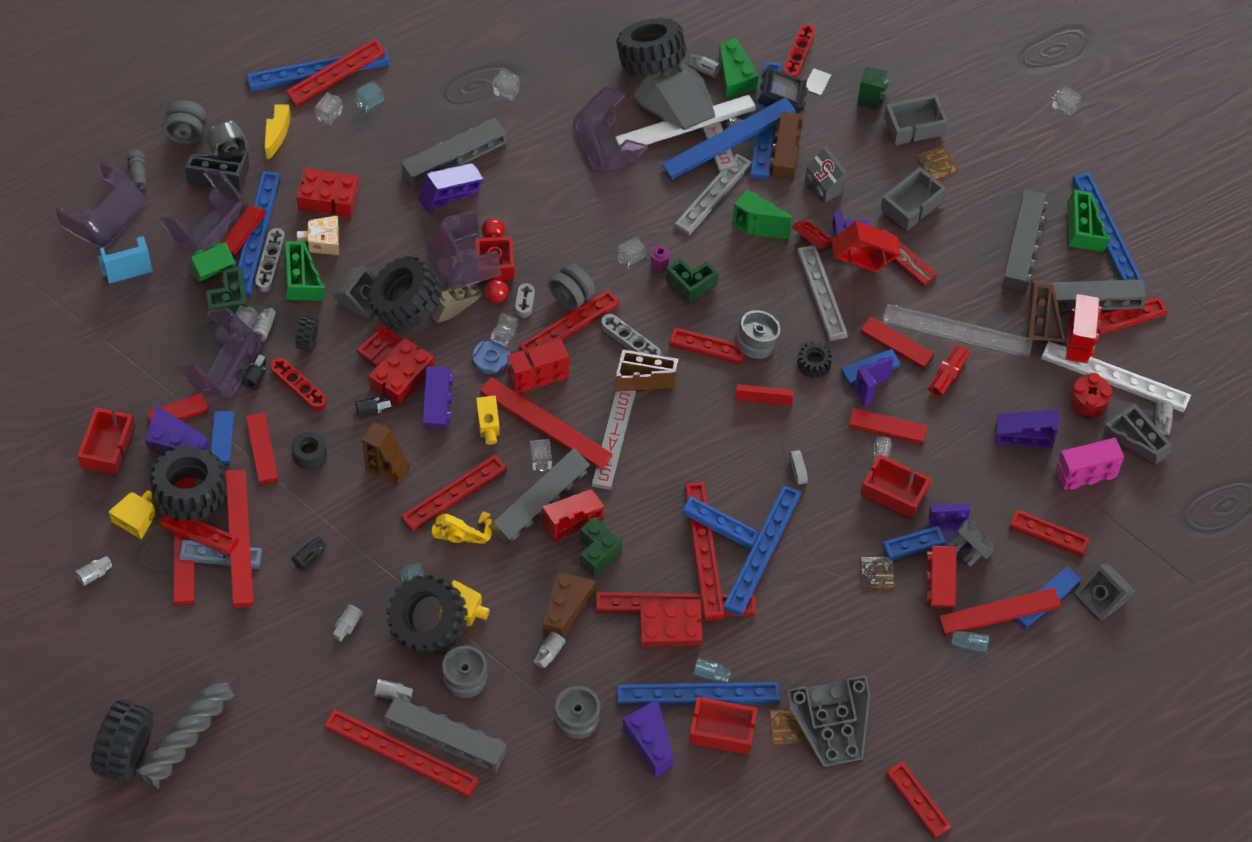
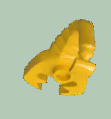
M482 512L478 523L484 522L485 524L484 533L466 525L464 521L454 516L442 514L436 518L435 525L433 524L432 535L434 538L449 540L454 543L466 541L484 544L490 540L492 530L489 527L492 523V520L489 518L490 513Z

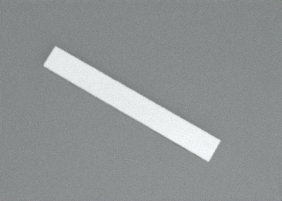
M747 95L713 106L714 118L689 129L683 130L668 121H664L616 136V142L620 150L625 152L755 111L756 106L751 97Z
M1048 341L1041 358L1083 375L1097 373L1110 385L1151 401H1170L1173 403V409L1183 413L1191 396L1188 393L1093 357L1089 358L1088 364L1065 360L1066 347Z

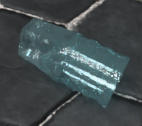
M954 631L952 644L966 650L986 653L989 635Z
M698 657L693 675L708 678L715 682H718V680L728 682L731 671L722 668L721 664Z

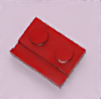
M799 221V223L795 222L792 228L819 249L832 247V238L810 221Z
M381 326L357 349V353L377 367L402 339L397 338V335L386 327Z

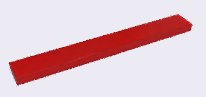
M491 377L480 389V394L485 397L496 395L497 405L571 451L575 448L587 462L601 470L612 458L611 452Z
M226 471L229 534L239 539V542L230 552L233 607L253 606L246 471Z
M196 478L181 479L175 483V487L180 489L196 487ZM176 533L174 542V605L195 604V562L192 560H180L183 540H192Z
M704 482L685 484L687 501L692 496L708 505ZM689 518L704 621L724 619L725 615L712 529Z
M596 592V613L640 614V603L659 602V606H662V602L701 601V594ZM722 595L723 606L729 595ZM755 595L751 596L742 616H755ZM701 601V615H703L702 601ZM724 610L725 616H738Z
M333 710L324 725V729L467 798L470 797L479 781V778L338 710Z

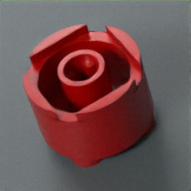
M1097 373L1080 377L1075 382L1071 394L1070 404L1073 411L1081 417L1098 418L1102 416L1108 407L1112 388Z

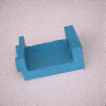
M144 236L136 238L138 247L106 255L104 248H100L101 255L98 256L101 271L103 277L108 278L109 283L153 272Z

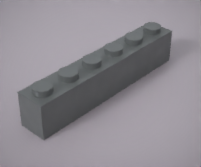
M496 118L487 120L481 125L470 128L460 135H455L443 143H438L436 146L424 150L416 156L407 158L401 162L402 174L413 188L424 183L427 173L458 167L506 144V131Z
M1026 189L1024 191L1002 287L1024 292L1025 285L1030 284L1032 274H1028V272L1033 270L1035 262L1032 259V255L1036 256L1038 245H1035V241H1039L1041 236V230H1038V228L1043 226L1045 216L1041 215L1042 212L1046 213L1048 202L1045 201L1046 194Z
M1143 280L1052 283L1059 312L1072 311L1077 294L1099 298L1101 310L1144 309L1146 295Z
M573 448L495 519L489 527L503 543H506L508 540L513 542L520 535L518 531L524 527L526 530L534 522L532 518L535 515H538V517L542 515L543 506L556 502L561 497L559 493L562 490L567 492L574 485L572 481L575 478L580 480L587 473L585 469L590 464Z
M395 697L384 717L385 726L494 773L498 771L507 753V744L503 740L496 737L491 738L481 730H472L462 722L451 721L443 714L437 715L424 706L418 707L405 698Z

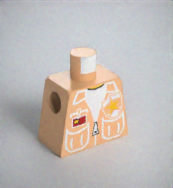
M338 216L309 220L308 231H297V241L308 242L311 253L339 255Z

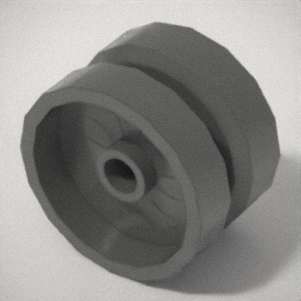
M178 100L170 103L163 125L164 134L167 138L180 144L189 145L199 142L203 136L206 123V111L197 103L187 100Z
M567 263L560 270V273H556L548 280V287L554 298L571 311H576L584 301H587L595 293V285L584 269L574 263Z
M760 310L749 311L741 318L739 328L736 331L734 339L736 347L741 353L751 358L759 359L770 356L779 338L781 327L778 320L768 312Z
M467 645L458 646L445 655L442 666L446 689L454 696L460 698H471L478 695L487 683V662L483 653L477 648Z
M573 686L565 689L556 700L555 721L557 728L562 734L575 739L585 738L594 733L600 719L598 696L592 690L583 686Z

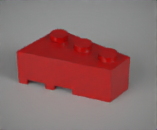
M592 489L543 506L542 527L553 542L556 543L580 530L592 518L595 517L598 520L603 517L604 505Z
M932 546L927 551L926 556L928 563L926 582L929 583V590L926 591V602H929V608L953 609L956 606V547Z

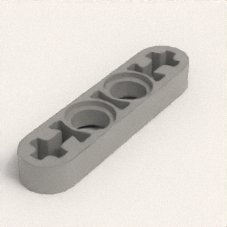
M274 228L268 233L255 279L256 287L261 292H268L273 287L285 244V233L282 229ZM276 236H280V237L277 238V241H276L277 244H275V243H274V238H276ZM276 250L277 254L269 255L268 251ZM266 265L273 266V269L269 271L264 270L263 268ZM265 276L267 278V282H265V284L262 285L261 283L264 282Z
M613 314L603 316L601 321L602 330L628 350L647 354L655 353L661 356V351L656 345ZM621 331H626L629 333V335L627 337H621L619 333ZM638 341L643 343V346L636 348L633 346V343Z

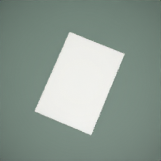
M813 68L807 80L806 87H808V91L821 95L831 74Z

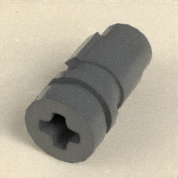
M138 150L131 151L127 154V165L130 169L128 171L129 182L133 189L141 190L146 187L145 154Z

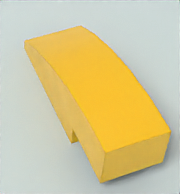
M275 105L274 119L266 120V159H270L277 152L287 134L291 116L289 105Z

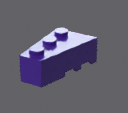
M473 163L426 174L418 200L426 212L430 214L434 208L440 205L443 207L448 206V202L455 198L461 200L478 192L484 178Z
M427 367L423 412L424 427L447 428V422L451 423L449 404H452L453 393L450 390L451 385L454 383V374H451L450 368Z
M157 405L145 438L147 449L165 453L169 450L170 452L174 451L176 447L185 448V446H191V448H196L198 446L202 447L203 450H208L209 444L205 436Z
M1059 409L998 414L995 424V444L1052 449L1059 429Z
M658 699L624 717L622 729L653 775L656 777L672 768L673 753Z

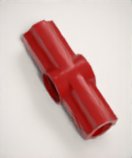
M955 346L947 360H943L935 378L928 387L931 395L943 397L951 383H955L962 366L970 354L966 348Z

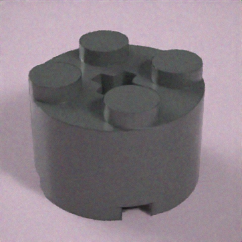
M228 121L216 127H211L208 130L207 144L214 156L225 155V152H231V155L242 154V151H248L249 144L243 132L234 121Z

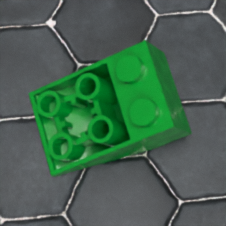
M747 189L734 203L732 225L751 235L782 239L790 238L792 216L787 211L779 209L773 203L767 202L759 197L758 194L752 193Z
M218 242L211 245L210 249L206 251L201 249L194 252L190 259L188 271L197 280L201 281L222 272L223 269L234 267L235 261L226 242L223 244Z

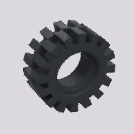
M306 315L300 317L295 337L296 348L307 351L313 350L319 331L318 318Z
M811 341V345L809 342L805 343V346L802 345L797 359L798 368H801L800 371L802 373L806 371V376L812 374L811 377L815 378V374L818 377H821V374L825 375L830 370L832 362L830 348L826 349V344L821 346L819 341L818 344H815V341ZM815 355L820 357L822 361L820 363H812L807 358Z

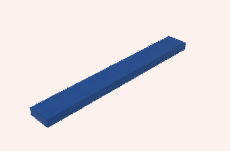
M383 48L385 55L358 71L390 65L386 48ZM344 56L247 74L250 92L302 82Z
M765 62L764 71L768 65L781 72L782 70L781 63ZM773 82L771 92L779 94L780 84ZM759 104V111L767 108V106ZM775 124L755 135L750 178L768 180Z
M785 97L663 163V168L673 180L780 122L782 112L795 113V109Z
M262 171L254 206L264 209L266 214L245 241L238 267H241L244 271L247 296H251L281 179L280 173Z
M1091 173L1073 176L1072 181L1077 190L1092 192L1099 209V217L1101 221H1104L1105 232L1111 239L1106 247V251L1120 280H1142Z
M783 485L723 606L725 611L742 617L801 497V491Z
M779 682L618 684L617 698L618 706H646L657 699L659 705H696L697 697L734 704L780 703Z

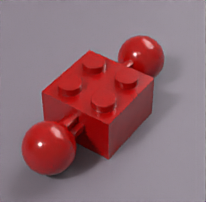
M490 218L482 225V234L485 238H475L477 281H489L485 286V296L489 301L499 303L508 296V286L502 280H514L513 237H503L505 234L503 222L497 218Z

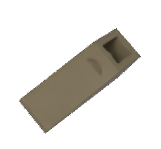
M473 283L443 291L442 296L439 297L440 302L438 306L434 308L435 311L430 316L437 323L449 320L483 297L484 294Z

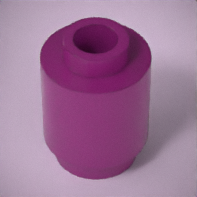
M656 246L651 251L650 264L656 272H663L669 266L670 253L666 247Z

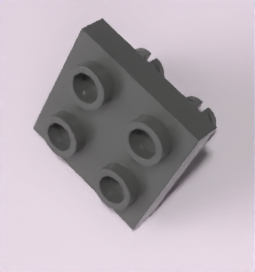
M966 519L958 529L959 534L948 543V546H955L957 553L969 542L973 548L962 559L965 562L968 561L967 564L971 567L981 556L987 559L992 554L994 542L988 535L985 534L983 536L978 531L979 527L973 521L969 522Z

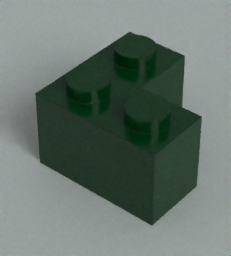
M871 67L864 69L860 83L858 105L878 109L879 103L884 101L885 90H887L889 79H886L887 71Z
M680 258L666 267V281L688 304L718 285L719 272L708 261L692 270Z
M241 267L223 269L225 288L206 291L208 309L212 314L249 308L244 271Z
M595 517L580 529V541L587 546L580 553V566L595 577L622 553V541Z

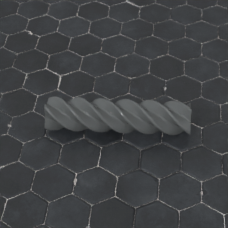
M212 676L207 687L198 693L194 703L185 709L181 719L177 720L170 728L169 733L158 742L156 750L152 751L145 758L143 766L135 770L144 783L158 790L160 780L171 775L173 764L182 761L185 757L186 748L197 743L198 732L207 730L211 724V716L220 714L223 710L224 701L235 696L230 690L228 683Z

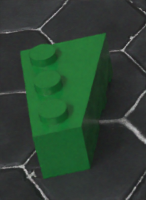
M736 37L721 42L719 61L721 63L726 100L758 89L759 75Z
M1074 189L1067 201L1068 246L1104 252L1111 239L1105 232V224L1099 217V209L1092 192Z
M302 241L285 242L284 272L286 300L323 301L325 286L321 283L319 273L312 263L313 260L305 242Z

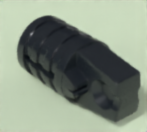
M258 355L256 361L250 364L242 379V384L252 390L258 388L267 370L265 367V356Z
M375 396L365 400L355 401L357 415L361 418L362 416L381 413L382 409L391 407L390 399L388 397L379 398V396Z
M316 537L305 544L291 558L293 564L298 569L304 571L310 563L318 558L326 544L320 537Z

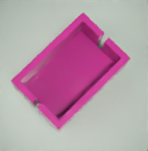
M1112 438L1061 451L1055 471L1063 490L1069 488L1076 489L1081 485H1092L1101 480L1114 479L1118 476L1124 455L1117 439Z

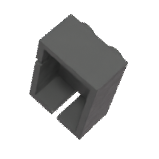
M937 94L886 104L884 120L895 145L909 143L911 139L919 141L946 135L948 120Z
M919 167L882 197L880 210L904 230L908 231L918 223V220L923 219L944 202L947 188L936 179H933L931 184L932 176Z

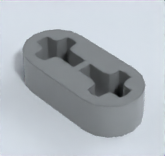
M528 283L520 285L517 292L515 311L522 318L529 317L533 309L535 289ZM525 291H529L527 297H524ZM523 304H526L525 310H521Z
M790 451L789 458L796 484H805L808 482V477L801 451Z

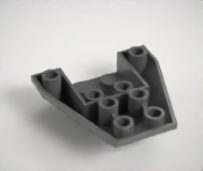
M681 63L676 64V67L670 68L668 71L647 75L633 95V98L642 108L683 130L715 117L704 79L695 69Z
M866 675L848 678L841 682L786 690L790 710L823 767L863 760L870 703V691Z

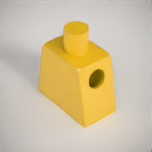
M496 395L476 398V412L480 437H485V443L492 445L497 443L496 436L499 435L500 427Z
M147 490L142 497L133 492L129 493L108 512L111 522L137 538L142 539L156 515L155 507L152 504L154 501L152 499V492Z
M453 580V586L458 588L461 592L460 596L466 601V604L463 605L468 610V615L464 616V620L467 621L466 626H472L475 617L486 620L490 609L481 606V594ZM441 607L440 610H439V618H440V619H441V615H442V607Z

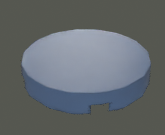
M489 339L486 342L482 341L473 351V363L482 373H500L508 367L507 355H510L509 349L506 344L499 340Z

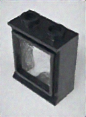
M768 65L761 77L764 79L760 86V90H763L758 98L757 103L769 107L786 97L794 107L796 114L803 111L806 105L804 98L808 92V87H806L807 79H799L772 69Z

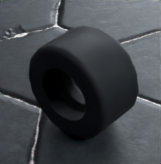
M308 431L297 435L293 439L291 448L296 465L304 469H315L325 462L327 457L326 442L320 434ZM307 447H313L317 449L315 452L310 454L302 452L303 449Z

